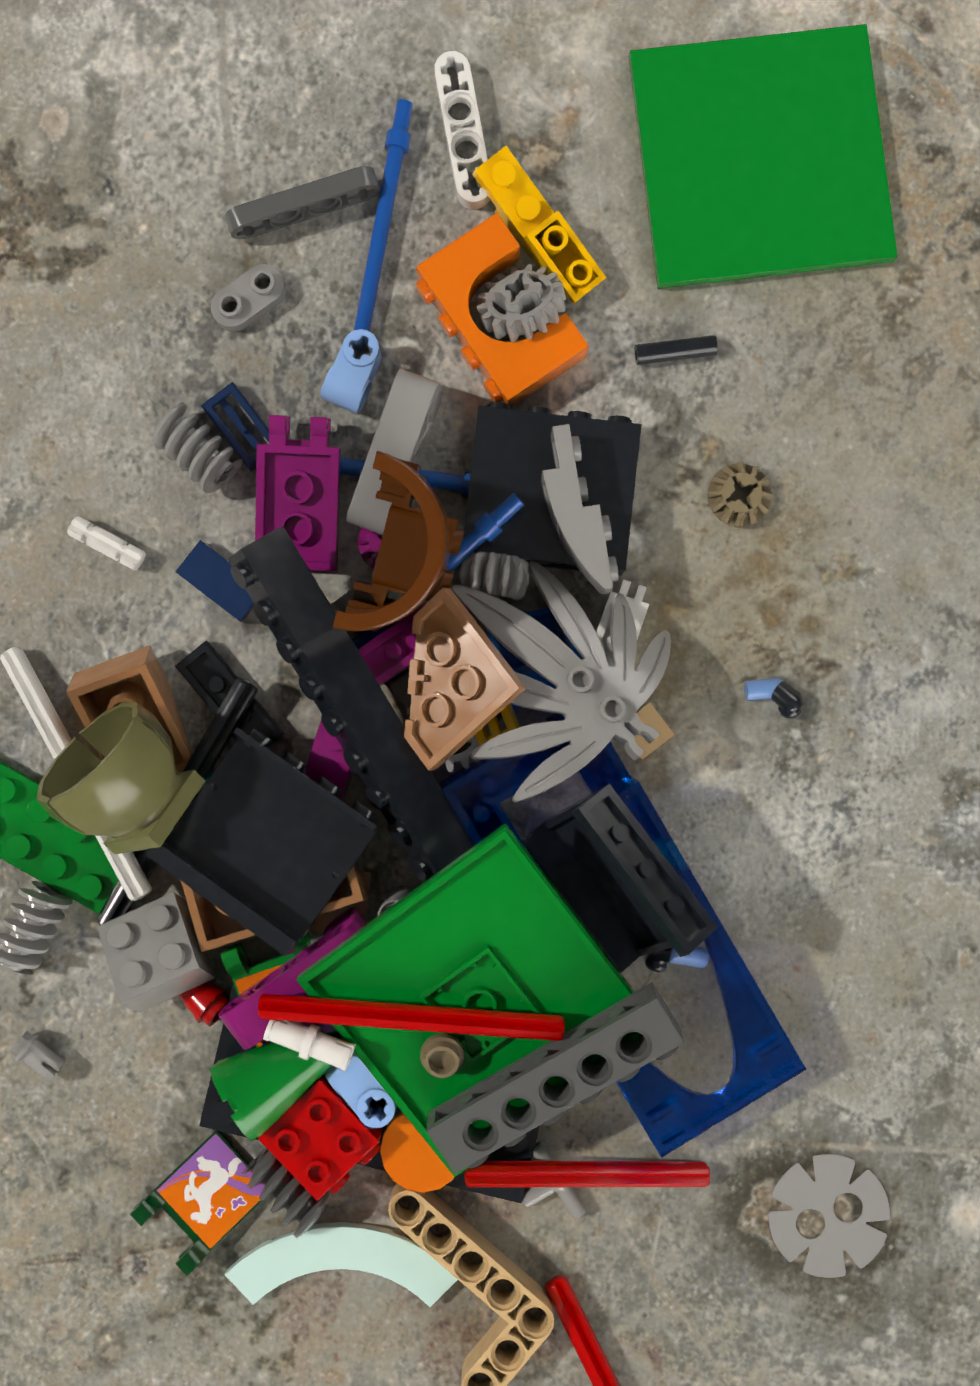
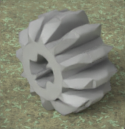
M473 552L464 560L461 567V586L481 591L500 600L518 601L525 596L526 588L529 585V563L518 556L494 552Z

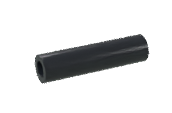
M715 335L637 344L634 347L635 361L637 365L716 356L718 352L717 338Z

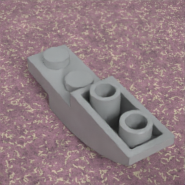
M569 424L553 426L551 442L556 469L542 471L541 482L545 501L553 525L572 561L600 594H607L613 589L612 582L619 580L615 556L608 557L606 541L612 540L609 516H601L600 504L583 507L582 502H588V488L585 476L578 477L576 461H582L579 436L571 437Z

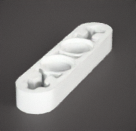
M448 51L437 58L434 72L454 185L459 202L465 208L478 210L485 207L489 203L490 198L482 187L479 190V195L472 196L471 191L467 190L469 187L467 171L475 170L488 160L468 59L457 51ZM455 67V71L458 73L459 90L452 91L450 76L447 74V68ZM456 103H463L470 108L471 113L464 120H455L448 113L450 107ZM470 141L474 143L478 148L477 154L470 159L459 157L455 150L461 142Z

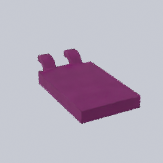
M269 415V444H257L255 541L283 526L309 570L337 571L341 448L329 447L331 419L327 417H310V440L289 439L291 417Z

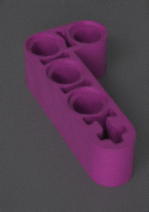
M354 907L346 910L330 922L324 930V936L236 997L219 1012V1018L243 1050H247L263 1040L269 1023L268 1019H262L258 1016L257 1007L260 995L276 994L309 997L297 982V976L367 925Z

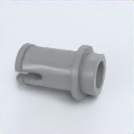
M26 1031L10 1052L16 1056L14 1061L22 1060L49 1083L65 1064L66 1060L59 1057L37 1039L40 1036L36 1033L33 1036Z

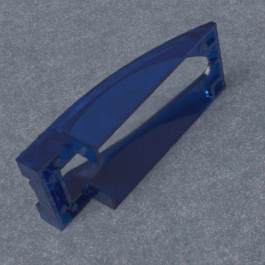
M554 713L545 720L546 722L563 721L565 717L562 714ZM569 742L529 755L503 759H482L477 763L474 761L469 764V768H462L440 781L443 792L475 845L506 823L527 850L500 803L513 796L525 779L542 762L557 751L570 745ZM609 742L592 761L577 772L582 783L590 794L607 784L612 786L718 926L704 940V944L719 985L731 1035L733 1068L730 1080L721 1091L710 1094L700 1093L677 1083L652 1062H649L642 1066L633 1078L625 1082L616 1081L662 1158L807 1069L640 782L628 773L612 743Z

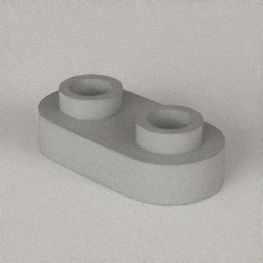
M268 264L256 265L218 291L211 301V313L217 324L230 332L241 331L279 305L286 294V285L281 273L275 267ZM261 279L270 280V285L267 288L259 289L257 287ZM236 302L237 308L233 312H226L224 308L227 303Z

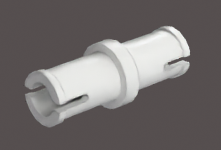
M269 1020L263 1038L265 1041H271L299 1052V1058L308 1060L309 1057L340 1068L344 1072L350 1063L356 1046L354 1043H348L320 1032V1026L311 1024L310 1027L294 1021Z

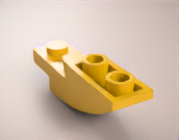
M507 146L503 147L474 170L472 175L496 206L494 212L498 213L516 241L539 268L545 266L547 267L548 274L557 273L559 282L563 284L565 296L573 304L606 279L604 273L559 210L554 213Z

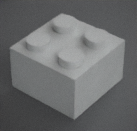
M175 892L169 893L97 927L121 1005L141 1013L216 978L208 952H201L187 901Z

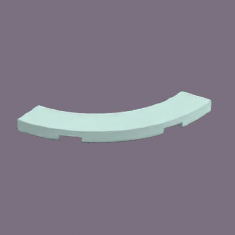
M352 1222L312 1225L298 1238L294 1236V1231L273 1240H267L243 1255L225 1273V1276L253 1305L279 1285L296 1277L323 1270H359L382 1276L405 1287L429 1307L458 1280L423 1248L409 1238L395 1234L393 1230Z

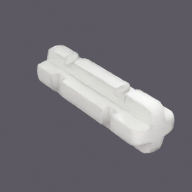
M76 516L68 527L67 533L69 536L82 543L86 542L87 546L116 561L120 559L121 564L132 570H138L145 560L146 553L132 544L127 545V542L98 526L94 527V524L80 516Z

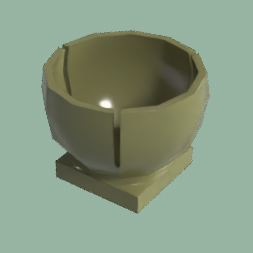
M123 702L102 713L79 732L105 757L103 761L78 738L74 737L54 759L40 781L36 799L51 817L72 830L84 835L108 836L103 844L114 854L161 847L205 782L195 770L181 773L176 770L171 737L155 715L138 703Z

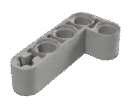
M399 369L348 509L346 518L348 523L383 535L392 502L375 498L382 483L379 480L381 472L373 469L376 452L378 450L398 459L414 463L428 422H433L439 409L444 391L441 383L404 369Z

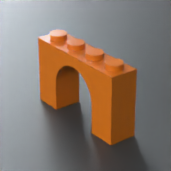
M496 213L417 265L418 282L415 283V287L423 301L427 305L433 302L441 315L437 319L448 337L451 338L455 335L464 347L460 350V353L472 371L478 368L486 381L483 383V387L493 402L501 401L513 407L584 360L587 356L589 345L567 313L559 317L558 323L546 325L548 332L542 333L538 331L533 334L530 340L526 338L515 342L495 340L484 334L475 325L469 311L474 294L483 284L495 277L496 274L501 273L519 261L520 245L501 217Z

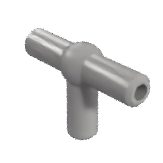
M537 1142L535 1144L533 1156L536 1161H556L544 1142ZM530 1187L524 1191L522 1202L528 1208L557 1192L573 1218L578 1219L586 1212V1207L573 1187Z

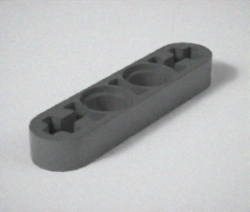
M361 166L237 205L227 211L225 219L231 237L238 240L248 239L370 200L380 192V186L374 169L369 166Z

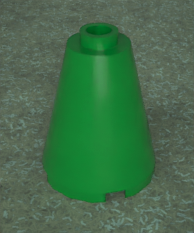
M270 1042L219 1060L210 1067V1073L222 1102L227 1100L234 1111L230 1116L235 1124L250 1141H253L257 1137H261L332 1065L312 1057L304 1060L299 1058V1052Z

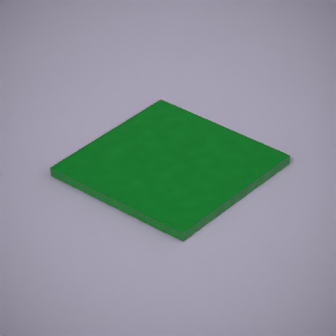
M867 24L630 50L629 65L657 289L894 262L897 259Z
M506 823L301 972L296 979L309 997L558 1015L564 1017V1033L635 992ZM332 1024L346 1042L356 1044L354 1053L454 1177L468 1167L455 1174L453 1173L426 1132L429 1111L549 1042V1040ZM629 1032L621 1040L627 1043H634L642 1037V1034ZM436 1034L454 1036L461 1042L464 1049L462 1066L453 1075L446 1078L432 1076L423 1067L420 1059L423 1043L429 1037ZM591 1054L583 1061L588 1064H598L604 1057L599 1054ZM553 1076L546 1080V1083L552 1086H559L566 1082V1079L560 1076ZM515 1098L508 1103L514 1107H523L529 1102L522 1098ZM476 1120L471 1123L476 1128H487L491 1125L485 1120Z

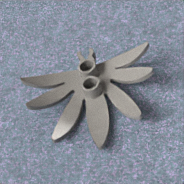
M536 561L529 562L528 568L553 616L583 660L554 633L518 608L496 597L465 586L454 585L451 589L474 619L500 644L524 664L556 686V689H553L538 680L515 672L526 686V689L510 704L562 714L565 719L563 721L530 724L507 731L479 745L470 754L472 759H503L529 755L566 742L570 743V745L547 758L525 779L512 797L514 803L539 795L567 780L592 761L611 739L623 744L625 752L634 761L638 759L645 751L636 744L635 736L640 735L644 737L650 744L660 733L650 725L642 724L636 711L648 700L659 685L667 668L671 649L670 633L664 630L648 644L639 660L636 671L634 670L637 653L636 627L630 606L625 596L619 593L615 597L611 619V648L614 665L610 666L600 640L579 603L557 578Z

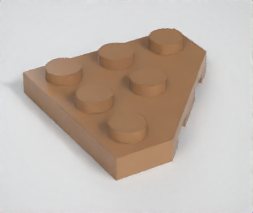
M442 588L413 616L412 634H416L414 659H410L407 694H411L410 719L405 720L404 738L428 771L437 770L526 689V686L451 588Z

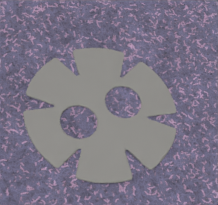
M836 1154L813 1156L815 1181L811 1179L799 1163H796L776 1184L772 1198L793 1209L770 1211L768 1213L769 1228L776 1247L788 1262H792L809 1247L803 1267L805 1273L824 1278L842 1277L846 1275L843 1251H846L855 1264L862 1269L882 1249L887 1234L867 1225L866 1222L890 1220L889 1202L882 1184L870 1170H866L853 1183L849 1184L855 1166L854 1159ZM844 1193H852L862 1202V1213L853 1222H843L834 1213L835 1200ZM807 1209L820 1212L825 1220V1228L821 1235L812 1239L800 1235L796 1228L797 1217Z

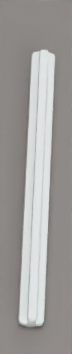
M12 647L0 655V660L52 757L55 759L69 744L71 738L24 651L19 647ZM96 836L128 898L136 901L148 895L152 891V887L133 852L114 854L103 844L108 836Z

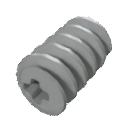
M183 402L178 403L158 422L153 435V444L158 449H164L165 455L170 460H176V466L181 471H188V477L193 482H200V488L205 493L215 492L234 477L242 465L243 459H238L231 463L229 460L234 450L231 447H227L219 452L217 449L222 442V438L218 435L207 441L206 437L211 428L205 424L195 430L194 427L199 417L193 413L184 419L182 416L186 412L187 406Z
M32 881L33 889L19 888L18 894L27 901L25 904H11L10 908L19 917L17 919L4 918L2 923L11 932L10 934L0 933V943L3 945L2 949H0V965L24 975L34 974L32 969H36L41 965L42 958L39 954H44L48 951L49 942L47 939H52L57 934V928L54 924L63 922L65 914L61 909H67L72 905L71 898L38 881Z

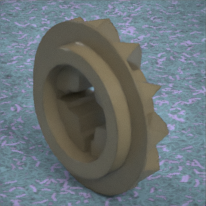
M743 461L724 466L714 475L708 487V503L713 514L723 523L733 527H746L761 520L769 511L774 495L771 491L770 478H767L760 471L759 466H751ZM735 483L741 488L754 487L746 497L747 505L743 504L740 499L726 502L735 491Z

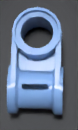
M358 329L346 336L334 364L326 375L320 398L353 413L359 414L361 412L382 359L379 343L374 334L368 330ZM365 345L368 346L370 356L363 354L360 360L357 359L354 350H362Z
M353 1053L345 1072L340 1068L331 1066L324 1073L332 1088L345 1099L360 1121L366 1126L381 1128L392 1120L397 1105L355 1053ZM372 1098L376 1101L382 1098L385 1099L384 1109L380 1105L372 1108L370 1106Z

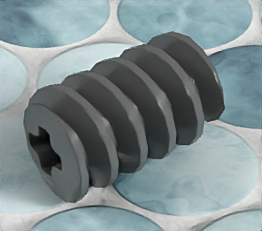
M266 1147L259 1152L239 1175L241 1176L249 1171L253 1173L247 1185L249 1189L261 1183L264 1185L259 1196L261 1201L271 1196L276 1198L270 1210L272 1213L283 1208L287 1209V1213L282 1221L284 1226L295 1220L299 1222L294 1233L296 1238L300 1237L316 1222L328 1205H325L329 1197V1191L317 1201Z

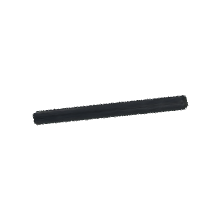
M240 677L235 680L182 772L195 770L206 781L257 694L258 688L256 685ZM199 791L197 792V794L195 795V797L193 798V800L191 801V803L194 801V799H195L196 796L198 795ZM149 849L139 850L134 854L147 880L157 863L145 855ZM118 881L97 918L99 926L130 912L135 903L134 900L128 898L120 881Z

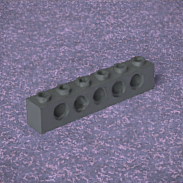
M651 982L566 1031L562 1040L547 1042L433 1108L428 1113L426 1132L454 1174L466 1167L469 1169L475 1168L482 1164L490 1153L504 1145L505 1147L516 1145L526 1136L527 1132L541 1124L547 1126L561 1118L565 1110L579 1102L586 1104L593 1101L600 1095L602 1089L614 1082H625L633 1078L640 1068L655 1059L663 1060L670 1057L677 1051L679 1045L684 1043L679 1024ZM629 1032L642 1034V1037L634 1043H627L621 1040ZM591 1054H599L604 1057L598 1064H588L583 1061ZM553 1076H560L565 1078L566 1082L559 1086H552L546 1083V1080ZM515 1098H522L529 1103L523 1107H514L508 1102ZM476 1120H485L491 1125L487 1128H476L471 1123Z

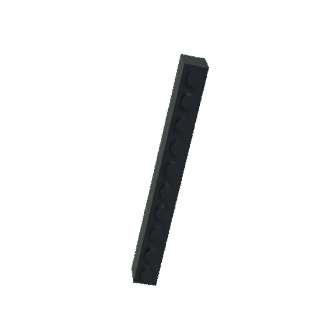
M282 526L241 548L228 559L231 565L232 577L238 586L246 589L254 602L253 608L257 618L263 625L268 626L277 640L276 647L280 656L287 663H291L298 674L299 686L307 698L315 702L322 714L321 721L324 728L331 736L337 738L344 750L343 757L346 764L353 772L359 774L366 786L365 793L368 800L375 808L381 810L388 822L387 829L390 836L397 844L402 845L409 856V866L418 879L426 882L475 846V843L431 770L428 771L404 738L405 727L349 634L345 630L333 628L336 613Z

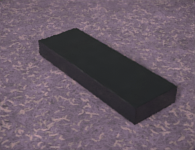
M207 640L175 665L176 669L214 715H216L235 680L239 678ZM254 697L237 727L247 733L252 728H255L274 741L273 745L285 733ZM233 733L232 736L237 741L239 736Z

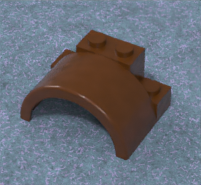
M377 450L373 469L381 472L379 480L382 483L375 498L392 502L388 512L372 576V583L360 580L354 581L353 588L355 591L353 599H349L345 612H336L333 628L345 631H377L381 627L404 618L425 600L429 601L442 588L451 587L454 571L447 570L451 553L459 555L465 530L457 528L459 520L446 516L444 507L432 486L426 481V476L419 474L421 469L419 464L404 461ZM413 499L418 502L421 510L411 507ZM389 591L404 594L396 601L388 598Z

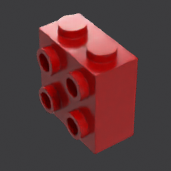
M323 1074L258 1140L318 1201L327 1191L332 1195L339 1191L350 1178L348 1171L358 1162L365 1165L377 1154L381 1148L378 1143L383 1128H371L361 1122L345 1099L332 1088Z

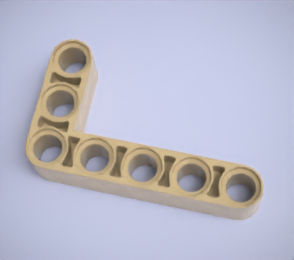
M396 1183L391 1192L388 1209L393 1223L500 1316L465 1357L462 1363L461 1386H507L554 1328L553 1305L547 1291L433 1191L425 1193L411 1191ZM406 1195L412 1196L417 1199L419 1206L415 1209L407 1210L399 1205L398 1199ZM441 1223L448 1226L451 1231L446 1236L437 1237L430 1232L429 1228L434 1224ZM474 1251L480 1254L482 1259L476 1264H467L461 1259V1256L465 1252ZM506 1279L512 1282L513 1287L508 1291L502 1292L494 1289L492 1285L497 1280ZM538 1307L544 1310L545 1313L540 1318L530 1319L525 1316V1312L529 1308ZM504 1340H512L517 1344V1347L510 1351H503L497 1345ZM476 1373H484L490 1379L483 1383H476L470 1377Z

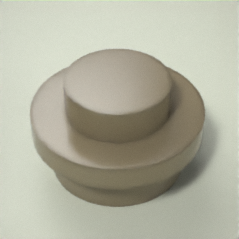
M449 1034L433 1035L421 1047V1063L432 1076L438 1078L449 1077L459 1070L463 1064V1046L457 1038Z

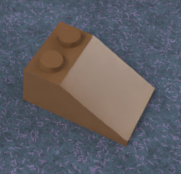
M151 645L74 673L66 693L84 727L88 726L102 713L123 702L138 703L155 715L169 734L176 770L180 773L184 770L193 751L169 682ZM97 750L99 756L103 761L105 757Z

